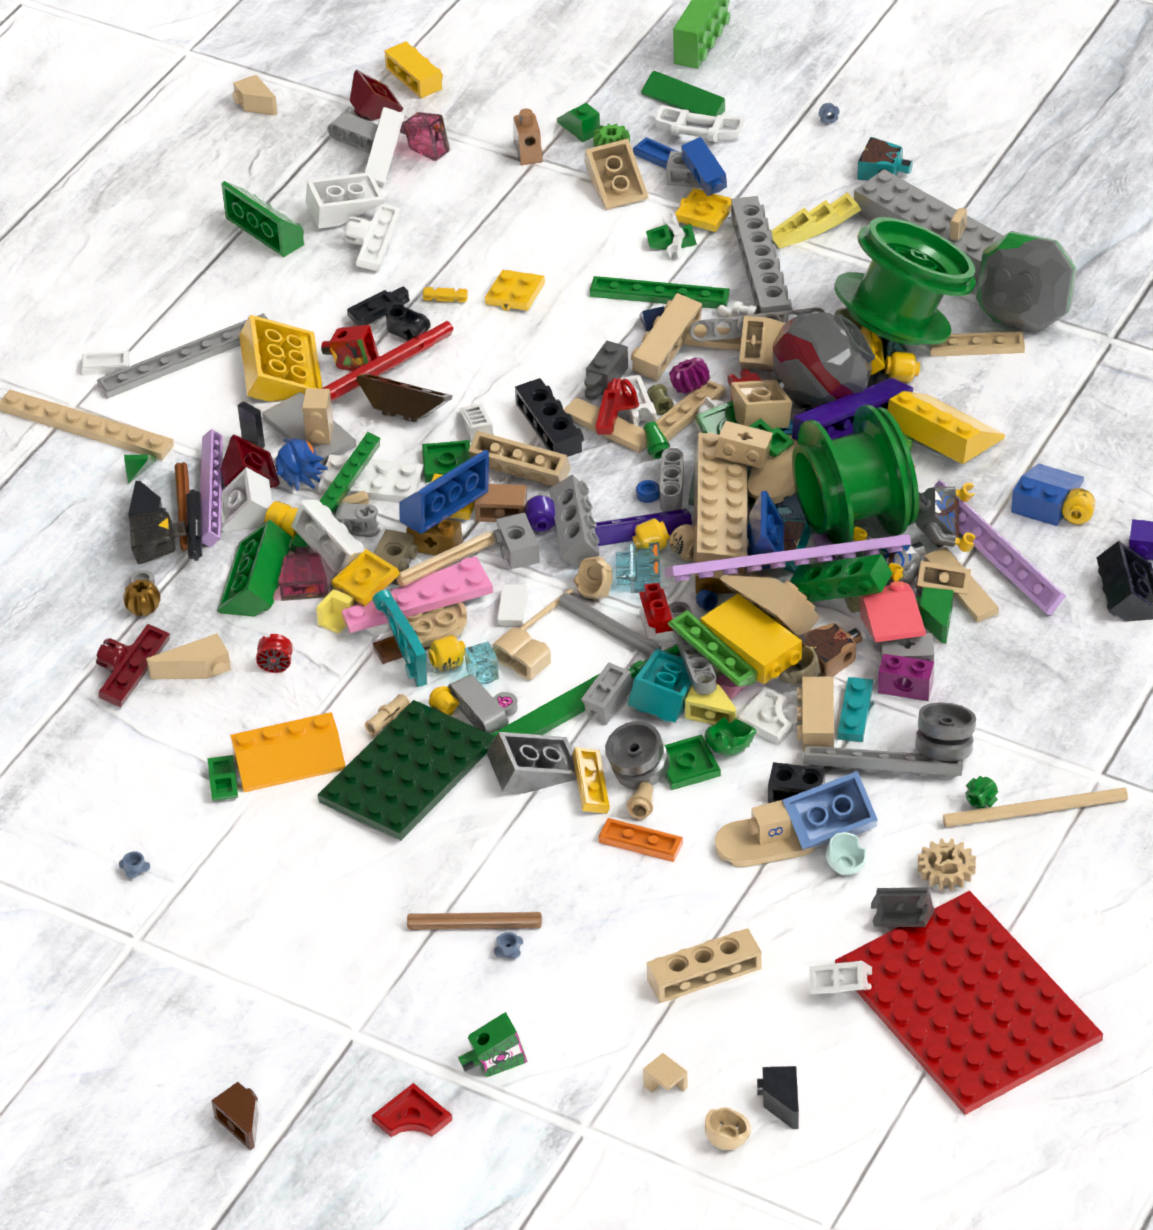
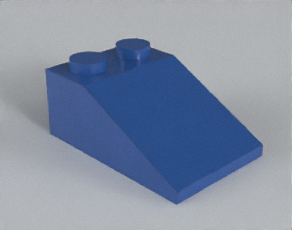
M1038 463L1021 476L1013 489L1011 513L1058 526L1063 518L1062 506L1070 490L1081 487L1084 477Z
M761 491L749 514V524H747V539H749L747 556L784 551L785 522L767 491ZM770 564L761 565L762 569H771Z

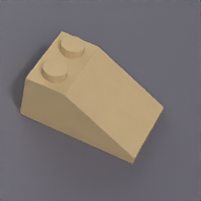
M629 139L586 149L584 162L605 210L649 199Z

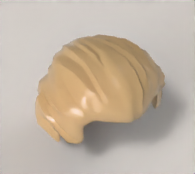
M600 556L582 560L579 565L578 574L574 579L579 594L589 599L608 596L613 581L612 567Z

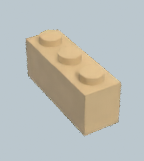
M802 676V687H797V703H802V706H797V721H802V725H797V740H802V751H805L806 745L834 747L833 677Z

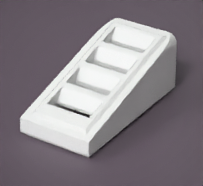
M482 403L459 408L460 416L471 442L476 431L494 435L492 421Z

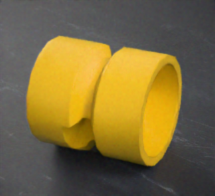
M274 501L266 512L264 523L271 520L291 535V540H293L297 532L291 526L298 508H292L288 504Z

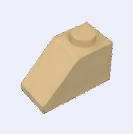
M257 74L233 83V100L244 111L268 115L277 114L276 96Z
M921 561L918 567L915 588L954 590V594L967 595L971 569Z

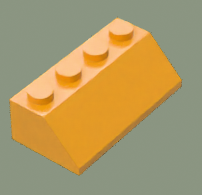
M332 712L230 734L233 756L244 793L342 771L346 767L338 729Z

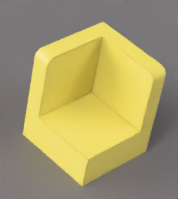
M333 589L316 608L318 625L335 633H340L346 627L342 618V610L355 605L354 597Z

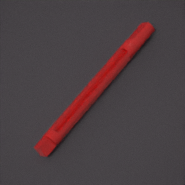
M445 321L321 389H330L332 402L360 386L356 381L357 375L368 373L379 376L449 337L454 328L449 321Z

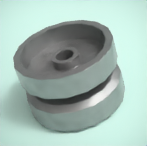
M938 702L927 704L919 710L917 722L919 729L916 732L915 747L920 754L930 759L949 762L966 759L972 754L976 715L970 709L953 703Z
M633 721L621 725L609 735L605 744V754L612 766L614 775L619 783L627 788L637 789L638 785L642 782H647L651 785L658 783L666 775L670 766L669 754L663 744L661 735L656 727L648 722Z

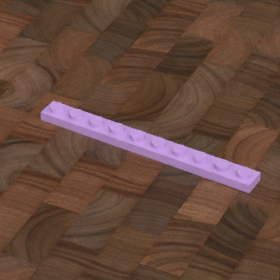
M910 534L676 565L665 568L666 578L674 577L675 582L690 580V575L699 574V579L714 577V572L723 571V575L738 573V568H746L747 572L762 570L761 565L770 564L771 569L786 567L785 562L794 561V566L809 564V559L817 558L819 563L832 561V556L841 555V559L855 558L857 552H864L865 556L880 554L879 549H888V553L903 551L902 546L911 544Z

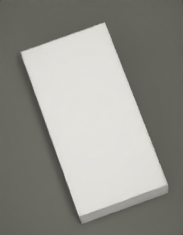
M129 351L83 353L81 363L82 375L110 374L129 367Z
M503 584L497 618L498 626L520 627L523 625L528 585Z

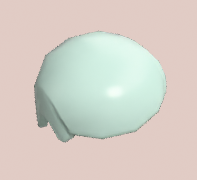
M847 832L836 833L828 843L826 860L829 866L839 874H856L866 864V849L860 847L859 838L856 835Z

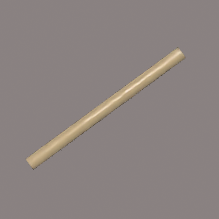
M1126 787L948 813L943 814L942 818L944 827H952L1128 800V792Z

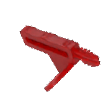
M613 378L612 382L608 383L607 390L603 393L595 425L598 435H611L614 432L618 411L640 406L634 386L625 378L623 380L621 378Z

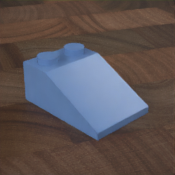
M858 771L783 800L803 850L829 843L836 833L847 832L858 835L877 827V816Z

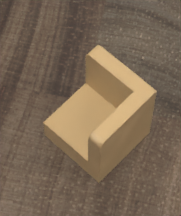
M662 1053L643 1068L644 1087L653 1092L659 1086L670 1090L676 1085L684 1091L688 1088V1072L666 1054Z

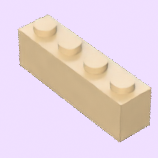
M678 293L672 301L669 300L664 308V313L655 319L652 330L645 333L640 347H636L631 355V360L633 361L632 371L658 381L690 335L689 329L691 325L701 320L702 303Z

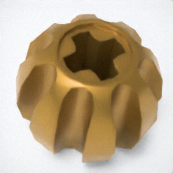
M137 579L135 582L129 583L123 594L126 609L136 616H148L150 613H154L159 607L161 599L158 587L147 579Z

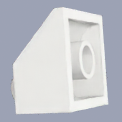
M246 467L222 490L221 531L228 532L257 528L264 522L266 512L272 504L269 479Z

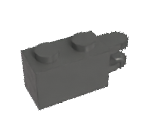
M608 340L605 341L586 368V378L584 380L586 399L594 400L600 394L604 395L603 393L607 390L608 383L612 382L613 378H622L628 369V346Z

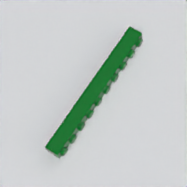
M367 431L320 499V502L331 510L332 515L380 447V437ZM297 533L291 541L290 550L304 557L310 546Z

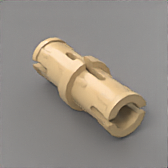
M398 694L390 703L382 705L378 709V713L364 723L366 731L373 736L377 735L379 731L394 720L410 704L409 699L403 694Z

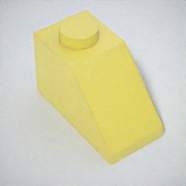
M716 684V690L710 694H698L691 686L685 699L686 719L715 725L723 717L729 723L736 719V707L719 684Z

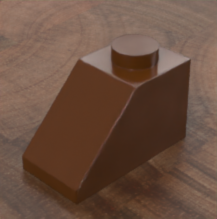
M236 1082L211 1100L214 1118L251 1151L255 1148L259 1117L258 1098L252 1089H246L242 1084Z

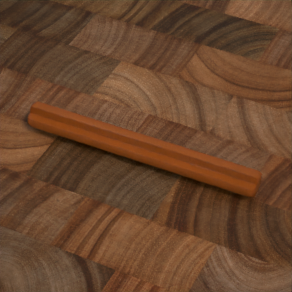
M177 462L174 468L180 549L186 551L188 550L186 494L190 493L187 464L185 462Z

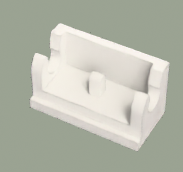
M863 961L809 966L810 994L822 995L825 993L870 990L872 986L867 981V975H872V967Z

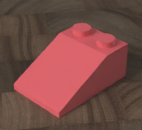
M902 581L892 582L890 586H885L881 593L859 596L861 620L875 642L926 636L914 592L908 583Z

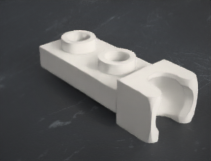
M640 374L624 377L634 386L640 405L637 408L627 410L630 422L639 426L638 424L642 421L648 423L657 421L653 402L650 401Z

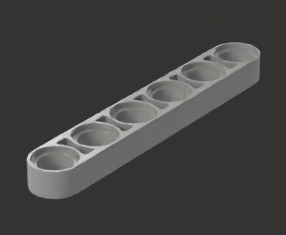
M806 308L699 320L691 325L689 334L697 342L741 338L742 330L740 323L743 321L744 316L772 317L777 321L787 323V317L791 314L798 316L813 312H826L821 308ZM720 322H726L730 326V331L727 335L718 333L717 326ZM698 324L704 325L707 329V333L703 338H698L694 334V328Z
M677 601L669 604L672 619L686 610L692 614L690 606L685 602ZM673 630V635L693 690L698 694L713 693L716 690V675L711 662Z

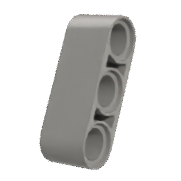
M344 112L328 125L327 130L333 139L370 153L378 125Z
M678 448L664 450L661 457L659 494L660 509L663 512L679 510L682 507L684 455Z
M472 674L447 686L451 690V694L460 703L457 707L474 727L492 734L508 725V718L503 708Z

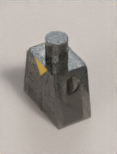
M166 511L130 515L131 549L138 565L173 553L176 550L175 538L187 535L186 522L172 523L170 515Z

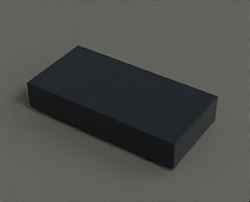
M242 401L237 405L241 437L264 448L265 441L261 410Z

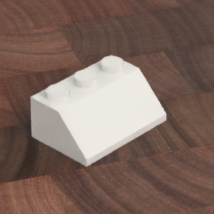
M318 499L303 500L300 503L291 527L335 574H339L365 550L363 544L355 540L348 532L347 527L343 523H339L332 515L331 510Z

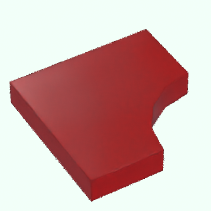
M414 1083L371 1115L372 1122L390 1137L406 1131H419L432 1137L453 1121L452 1114Z

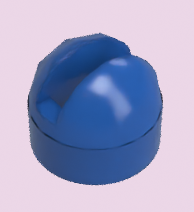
M710 590L699 591L696 595V604L701 609L711 611L716 607L718 602L716 593Z

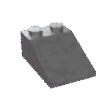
M498 732L486 753L502 792L528 793L577 780L572 755L573 750L567 737Z

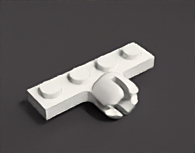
M382 203L378 205L371 221L355 216L349 217L345 226L346 236H344V240L347 243L362 246L356 266L378 272L400 216L401 208Z

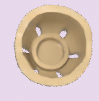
M731 1108L711 1109L705 1118V1134L713 1146L721 1150H735L748 1140L751 1134V1125L743 1114Z

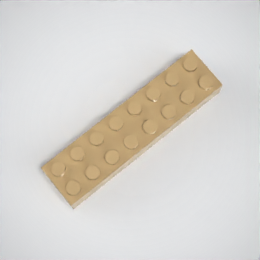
M698 433L695 451L693 563L747 556V465L715 457L719 435L714 433ZM738 568V573L736 574L745 573V568ZM723 571L714 572V577L710 578H721Z

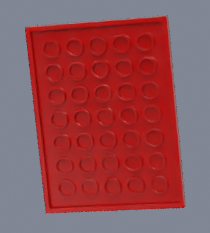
M970 890L934 908V912L926 927H897L835 959V964L863 961L872 967V975H867V981L871 984L872 988L870 990L855 991L964 1115L1103 1041V1032Z

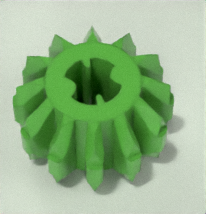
M608 123L607 126L600 125L599 129L595 130L593 146L597 147L624 139H629L630 142L629 131L625 129V126H618L617 123L614 125Z

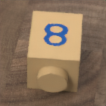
M782 800L751 808V819L748 820V827L751 835H756L761 845L789 838L791 834V819Z

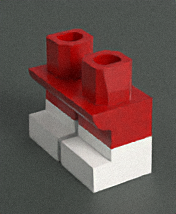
M659 583L644 585L645 591L639 592L642 606H639V614L646 638L658 645L674 642L673 629L668 625V622L673 619L664 589H661Z

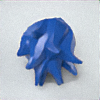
M296 438L284 439L283 442L287 444L278 451L275 462L277 476L280 475L291 487L294 484L296 491L299 490L300 482L314 489L315 485L311 482L310 478L320 483L321 479L317 475H321L322 472L319 470H328V467L319 463L324 458L317 456L314 447L306 440Z

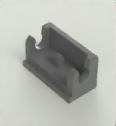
M929 887L877 888L876 895L871 902V909H877L872 920L874 927H926L934 912Z

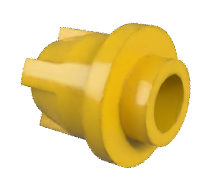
M447 686L435 688L429 696V705L432 708L438 709L440 712L450 716L454 714V711L460 704Z

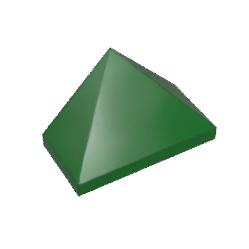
M124 455L128 484L154 464L156 456Z

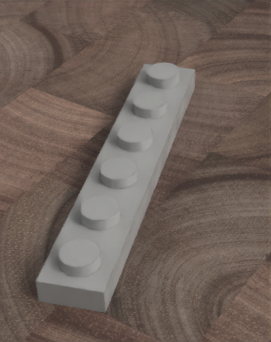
M806 745L803 764L810 767L824 768L825 766H832L838 770L859 768L865 772H876L877 770H886L892 774L913 772L918 776L940 774L945 778L962 776L963 760L953 762L938 761L918 753Z

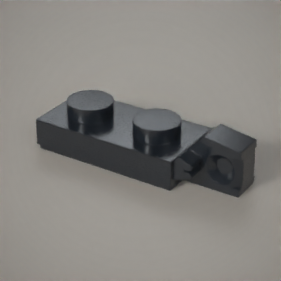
M404 286L392 292L383 290L349 307L347 315L358 326L366 325L386 315L388 306L408 303L410 301L409 291Z

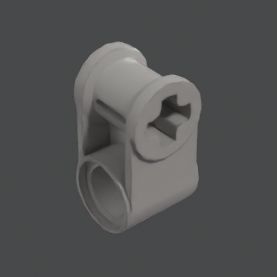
M347 502L340 503L337 506L334 517L339 523H343L347 527L351 535L372 537L380 532V524L376 518L378 515L376 506Z

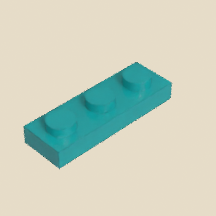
M848 677L837 732L838 740L864 741L874 679Z

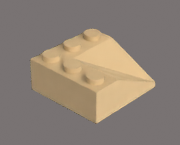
M755 572L722 575L720 578L735 595L737 593L796 637L803 632L811 630L820 618L814 611L816 606L806 600L807 597L787 580L785 583H782L776 578H771L766 574L762 577Z

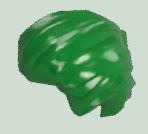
M723 717L715 725L706 729L704 737L707 744L715 752L725 756H732L744 752L746 748L750 747V743L753 742L757 731L753 726L741 720L734 719L729 723Z

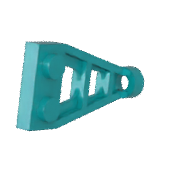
M381 590L373 596L372 601L376 609L382 611L388 620L405 660L407 676L409 679L413 678L417 687L426 685V652L389 590Z

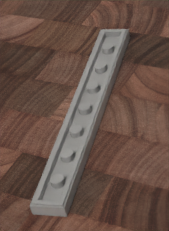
M264 313L257 315L258 317L268 319ZM247 320L96 379L97 386L108 399L240 346L239 334Z

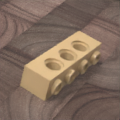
M476 431L468 450L470 458L484 450L489 451V469L552 487L566 479L571 469L567 455L481 431Z
M749 928L734 931L728 935L707 940L702 944L684 948L678 952L646 962L647 981L659 1003H663L762 969V951Z

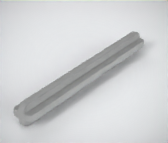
M564 593L560 596L559 605L643 654L651 657L656 648L661 650L660 645L569 593Z

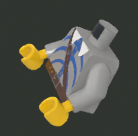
M860 527L854 528V542L873 539L867 536L868 534L864 529ZM918 541L912 545L902 546L903 551L888 553V549H879L880 554H882L893 573L886 586H890L892 582L902 581L909 585L914 582L918 573L920 557L926 553L925 547L921 542Z

